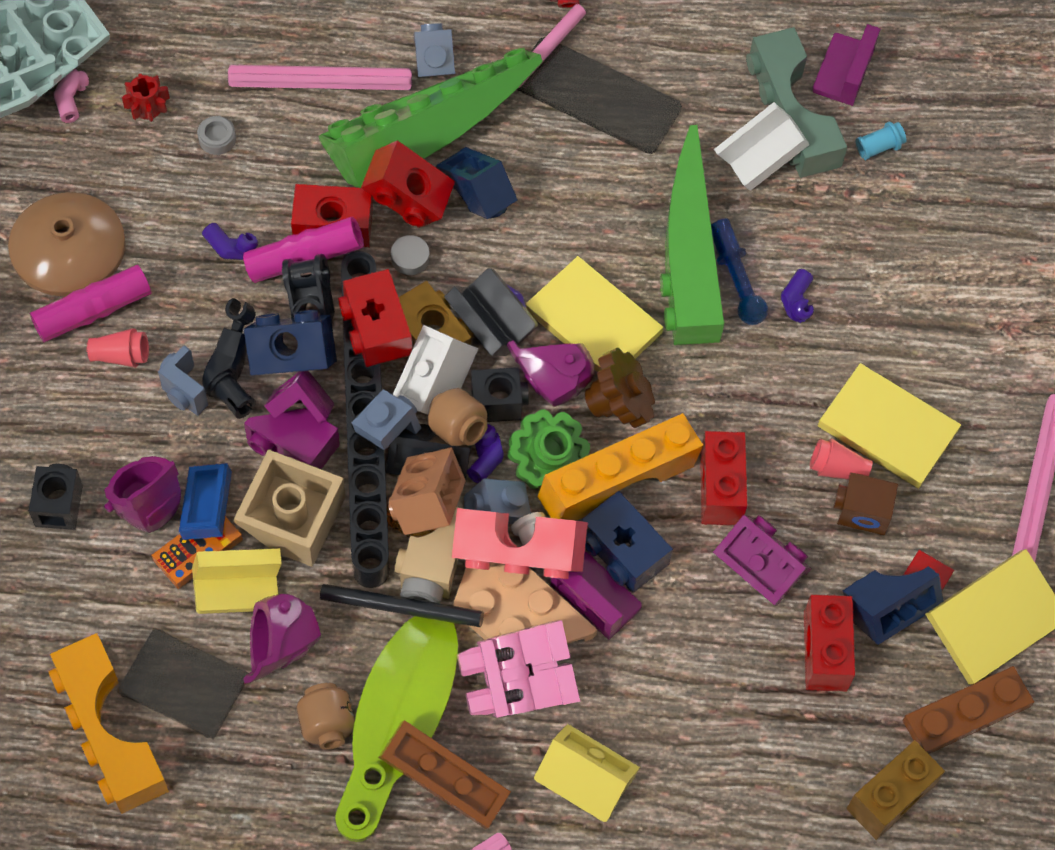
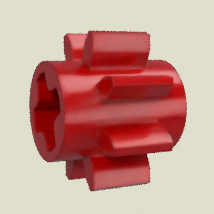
M138 74V77L134 78L131 83L125 82L127 94L122 96L124 109H131L134 120L141 118L152 122L160 113L167 112L165 101L170 99L167 86L160 87L159 76L151 77Z

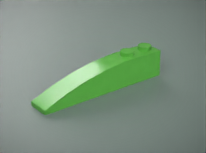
M697 125L689 126L677 165L667 221L665 274L660 275L661 296L668 297L669 308L664 309L666 331H672L674 345L719 343L724 328Z

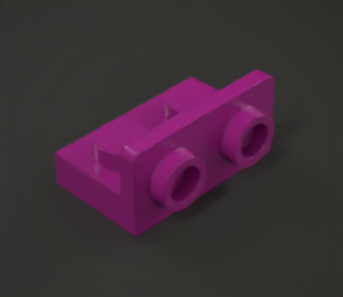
M743 515L713 553L773 605L777 606L797 581L811 571L812 568L805 563L808 555L791 541L786 546L773 536L777 529L762 516L758 515L754 520L750 516Z

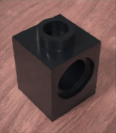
M519 367L471 370V396L484 405L487 411V422L521 420L522 406L529 405L528 382H520ZM501 391L509 396L504 399H498L491 394Z
M58 463L51 464L49 467L36 466L28 510L35 527L76 530L83 489L77 469ZM56 490L66 491L64 495L58 499L48 498V496Z

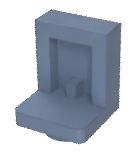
M442 23L420 25L421 32H414L413 34L418 78L455 75L451 29L443 30Z
M184 345L177 353H171L163 360L158 374L162 390L167 393L168 399L180 410L184 411L187 408L199 416L208 406L205 388L187 375L193 369L194 361L191 350Z
M384 389L351 422L355 432L383 450L405 428L414 434L421 429L415 414L417 412L415 405L408 398L402 395L396 397Z
M484 478L464 496V509L508 513V524H513L519 518L531 514L525 482Z

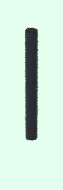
M323 584L320 591V600L474 627H481L484 618V612L480 610Z

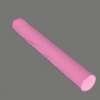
M575 4L534 49V53L541 54L543 62L586 15L585 9L581 5Z

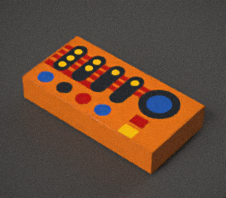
M225 516L222 537L183 540L179 534L151 556L156 565L176 588L180 589L193 579L192 566L197 552L231 550L243 538L242 534Z

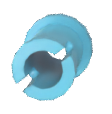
M890 121L885 123L884 128L856 138L857 150L864 160L892 148L899 150L902 144L906 143V134L899 122L893 124Z

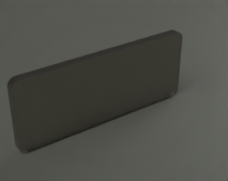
M545 37L539 39V41L536 43L531 52L534 51V49L543 41ZM559 44L526 82L516 89L647 154L656 152L679 116L682 107L680 101L562 44Z

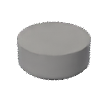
M212 116L206 118L198 127L199 144L209 154H224L235 145L236 133L234 125L225 117Z
M407 235L397 239L391 248L393 267L404 275H416L424 271L429 264V247L422 238L414 235Z
M411 577L404 579L400 596L440 604L444 590L440 585L430 580Z

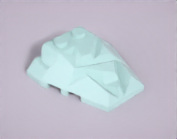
M0 0V118L29 107L110 40L109 32L85 0Z

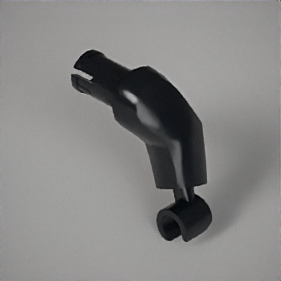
M232 298L228 301L225 308L226 315L233 320L232 327L223 328L214 352L204 370L202 385L209 397L221 399L233 415L241 419L249 415L253 411L251 407L256 405L255 399L237 382L244 368L247 354L243 328L244 325L253 322L256 312L252 305L245 302L243 310L239 314L241 303L237 299Z

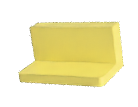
M280 548L197 552L192 566L196 612L198 614L251 612L256 602L278 594L276 576L282 564Z
M567 724L553 739L534 779L602 822H607L622 794L632 783L640 767Z

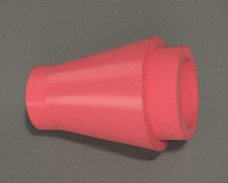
M135 328L98 338H89L87 343L88 358L91 362L101 361L136 368L139 363H146L148 360L149 343L145 332H137Z
M832 438L829 441L820 439L813 451L810 469L818 471V476L848 480L850 473L869 477L873 462Z

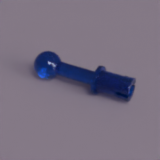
M728 218L718 220L711 224L713 241L719 254L717 262L719 265L727 264L741 300L737 308L739 318L748 325H758L766 319L768 305L762 297L755 295L741 260L747 252L745 248L740 247L730 220Z

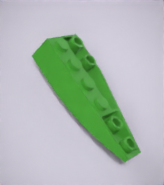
M525 48L514 49L507 52L504 58L480 65L454 78L384 105L374 104L361 110V116L350 121L343 119L329 125V131L319 135V140L345 181L356 188H361L375 150L398 140L423 159L459 138L507 99L543 62L541 54L525 50Z

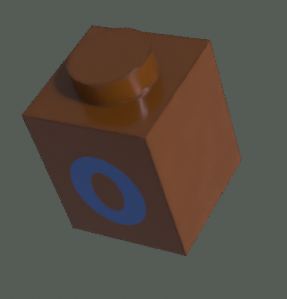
M850 473L846 486L838 485L833 508L840 510L837 524L885 535L892 519L898 483Z

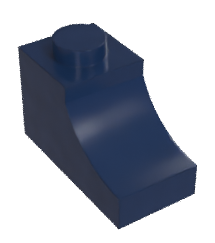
M465 147L436 165L437 169L455 181L453 188L462 197L469 211L485 219L496 218L504 214L508 206L518 201L500 160Z
M929 566L918 572L902 576L883 575L874 570L843 590L844 596H852L853 623L877 645L924 617L927 612L944 602L939 574Z

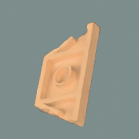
M490 562L489 570L465 569L453 606L484 612L482 626H470L484 640L555 620H562L567 644L581 639L588 641L597 635V629L531 568H529V574L504 572L505 564Z

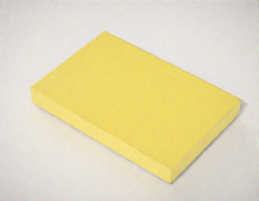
M579 256L525 304L531 316L562 343H583L593 359L594 370L597 372L601 370L598 359L603 354L615 348H620L623 353L630 352L636 359L663 333V326Z
M860 363L819 420L818 427L919 489L959 431L961 424Z
M1024 549L925 615L970 685L977 683L1055 629V594L1027 549Z

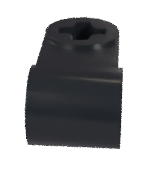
M317 254L314 259L294 262L292 259H284L282 262V278L288 295L291 318H294L295 312L306 310L307 304L312 303L319 309L320 316L331 315L332 320L335 314V307L330 287V271L325 255Z

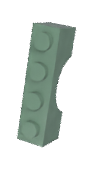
M795 27L753 37L750 53L746 56V62L750 74L756 75L758 79L759 93L763 104L771 105L775 102L792 117L810 144L788 161L791 166L795 165L799 177L803 178L842 167L847 145L833 116L819 115L807 110L796 100L792 93L791 86L802 78L807 60V54Z

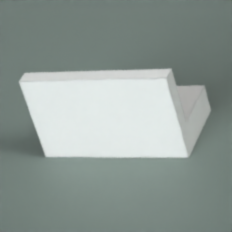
M773 102L714 150L717 155L731 165L744 187L751 191L810 144L792 117Z
M423 325L393 395L396 397L402 395L408 398L415 405L417 411L428 414L430 403L435 396L449 389H461L478 348Z

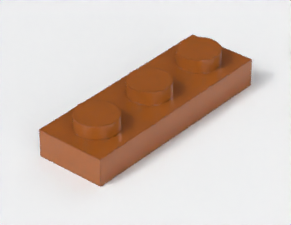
M1012 666L905 715L902 721L913 741L915 740L930 754L1030 708L1034 704V700L1015 667Z
M405 720L400 723L378 757L484 829L490 827L511 791Z

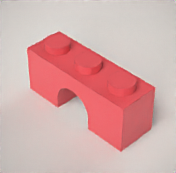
M457 508L452 558L466 559V568L489 570L490 562L505 564L504 572L529 574V567L544 568V577L568 579L569 571L583 572L588 522L536 517L533 537L526 545L518 547L512 542L508 534V513Z

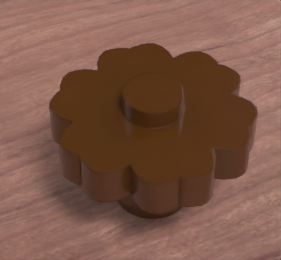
M615 348L603 354L598 359L601 368L597 372L598 379L593 381L591 387L585 390V400L592 414L598 418L602 416L609 418L615 415L624 425L630 423L633 428L650 422L654 418L652 405L655 404V398L650 382L643 376L640 363L630 352L623 353L620 348Z

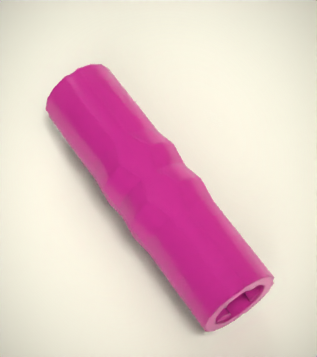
M352 216L319 228L306 229L300 234L288 235L280 241L244 252L243 260L249 278L252 282L257 283L281 275L284 259H292L294 262L314 259L317 254H324L326 259H330L363 248L364 242L358 222Z
M137 264L106 279L93 282L83 289L75 290L66 297L34 310L29 314L42 342L45 343L78 327L89 325L98 318L107 317L114 311L152 293L144 273Z

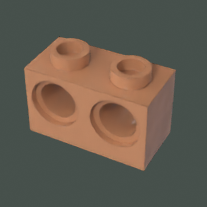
M452 448L407 457L401 474L398 476L392 496L389 498L390 514L395 521L398 520L404 535L450 526L466 482Z

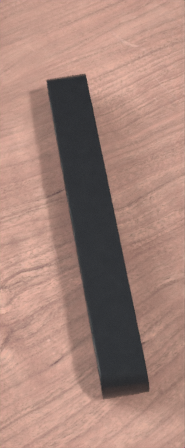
M354 251L346 255L342 260V297L344 296V280L354 278L352 275L357 273L367 275L376 272V263L370 254L364 251ZM351 319L343 320L351 559L354 578L358 584L366 588H376L386 582L390 571L385 451L355 432L351 422L382 391L381 363L366 367L362 353L355 355L349 336V331H353L354 328ZM361 376H367L372 379L366 383L355 381V379ZM366 447L375 450L373 454L368 456L357 453L360 449ZM365 484H373L377 487L376 490L370 493L358 490L359 487ZM366 521H374L379 524L377 528L370 531L359 527ZM370 558L381 562L379 566L373 569L364 568L361 566V563Z

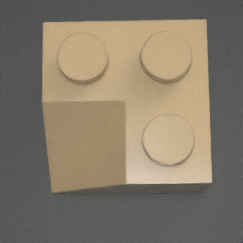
M268 450L238 509L234 523L269 549L280 548L282 556L313 567L345 500L344 479Z

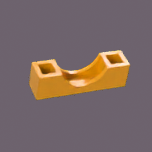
M682 413L546 474L537 497L550 518L577 521L587 516L613 494L635 482L648 478H656L659 482H662L693 468L704 445Z
M95 633L51 653L50 656L56 668L49 670L48 673L57 693L60 694L66 691L72 704L64 707L74 731L82 727L88 741L80 745L90 767L99 764L105 778L97 781L107 805L116 801L121 814L168 793L169 790L148 743H132L119 740L102 727L101 711L104 701L119 681L98 634Z

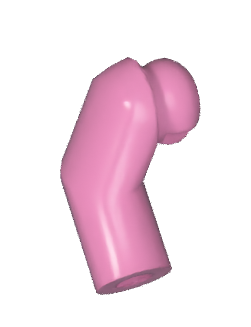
M72 70L59 81L54 91V99L62 122L71 123L79 118L74 95L76 91H84L86 89L85 86L89 84L88 75L84 71Z

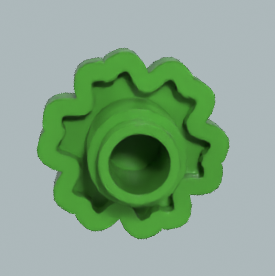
M545 409L524 417L521 421V430L515 431L509 438L510 447L507 454L510 461L518 464L516 468L517 478L526 482L530 488L537 489L541 487L546 474L588 456L590 443L586 439L579 437L582 432L580 422L572 419L566 412H560L553 418L551 413Z

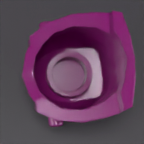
M515 341L508 342L507 344L515 362L523 370L525 379L534 388L536 393L541 395L553 407L565 404L577 397L591 382L595 374L593 359L583 343L548 345L521 349Z
M150 456L142 457L139 461L131 462L118 469L111 478L109 485L104 489L108 500L104 508L108 512L115 510L121 519H124L141 531L151 533L158 530L175 515L180 505L181 489L177 478L179 473L173 461L170 462L166 458Z
M276 594L255 603L250 628L252 672L243 678L244 684L264 678L277 669L286 668L304 657L320 640L321 632L312 608L296 596Z

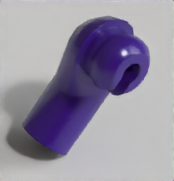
M217 223L209 224L202 231V236L223 259L243 260L244 252L256 249L258 246V240L253 234L245 233V235L240 234L238 238H229Z
M798 269L781 292V300L787 316L791 320L800 323L809 319L814 312L813 304L808 306V299L804 297V293L813 281V276L805 269Z
M487 424L484 436L475 443L478 459L467 470L469 478L477 484L484 478L487 479L504 458L500 436L491 424Z

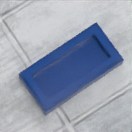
M228 463L189 467L179 533L183 540L223 536L232 474Z

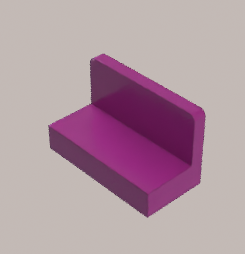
M867 24L861 40L840 33H834L813 85L812 92L853 106L874 53L881 28Z
M308 370L297 372L276 388L264 405L275 419L298 400H301L318 423L321 424L327 420L334 402Z
M587 552L584 553L583 572L569 571L568 579L551 577V586L608 640L642 608V603L624 586L618 585L611 578L608 571Z

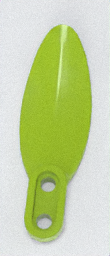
M416 616L412 617L403 624L384 647L368 676L359 701L353 728L352 750L354 768L335 815L336 827L339 833L349 841L361 842L367 840L375 833L393 785L404 775L378 758L400 723L405 720L430 738L433 737L440 723L452 690L457 663L458 638L454 623ZM371 770H375L381 775L380 782L374 785L367 783L365 780L366 773ZM356 810L363 812L366 817L365 821L360 825L352 824L349 821L351 812Z

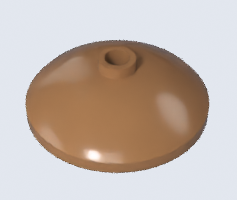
M66 192L44 197L26 208L17 218L11 229L8 250L16 273L27 285L45 294L67 296L75 290L83 289L93 282L112 276L121 264L126 242L122 223L109 205L91 195ZM69 228L65 233L57 232L60 229Z

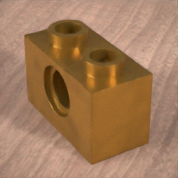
M427 280L399 297L412 336V350L423 325H438L441 328L437 331L471 345L472 331L461 318L457 319L451 312V306L445 299V294L441 290L435 291Z
M914 740L854 794L846 809L877 840L936 786L945 770Z

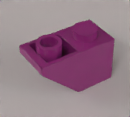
M306 408L285 411L275 419L271 414L249 417L244 423L248 445L262 456H265L267 451L271 450L322 469L340 446L338 428L327 421L319 424Z

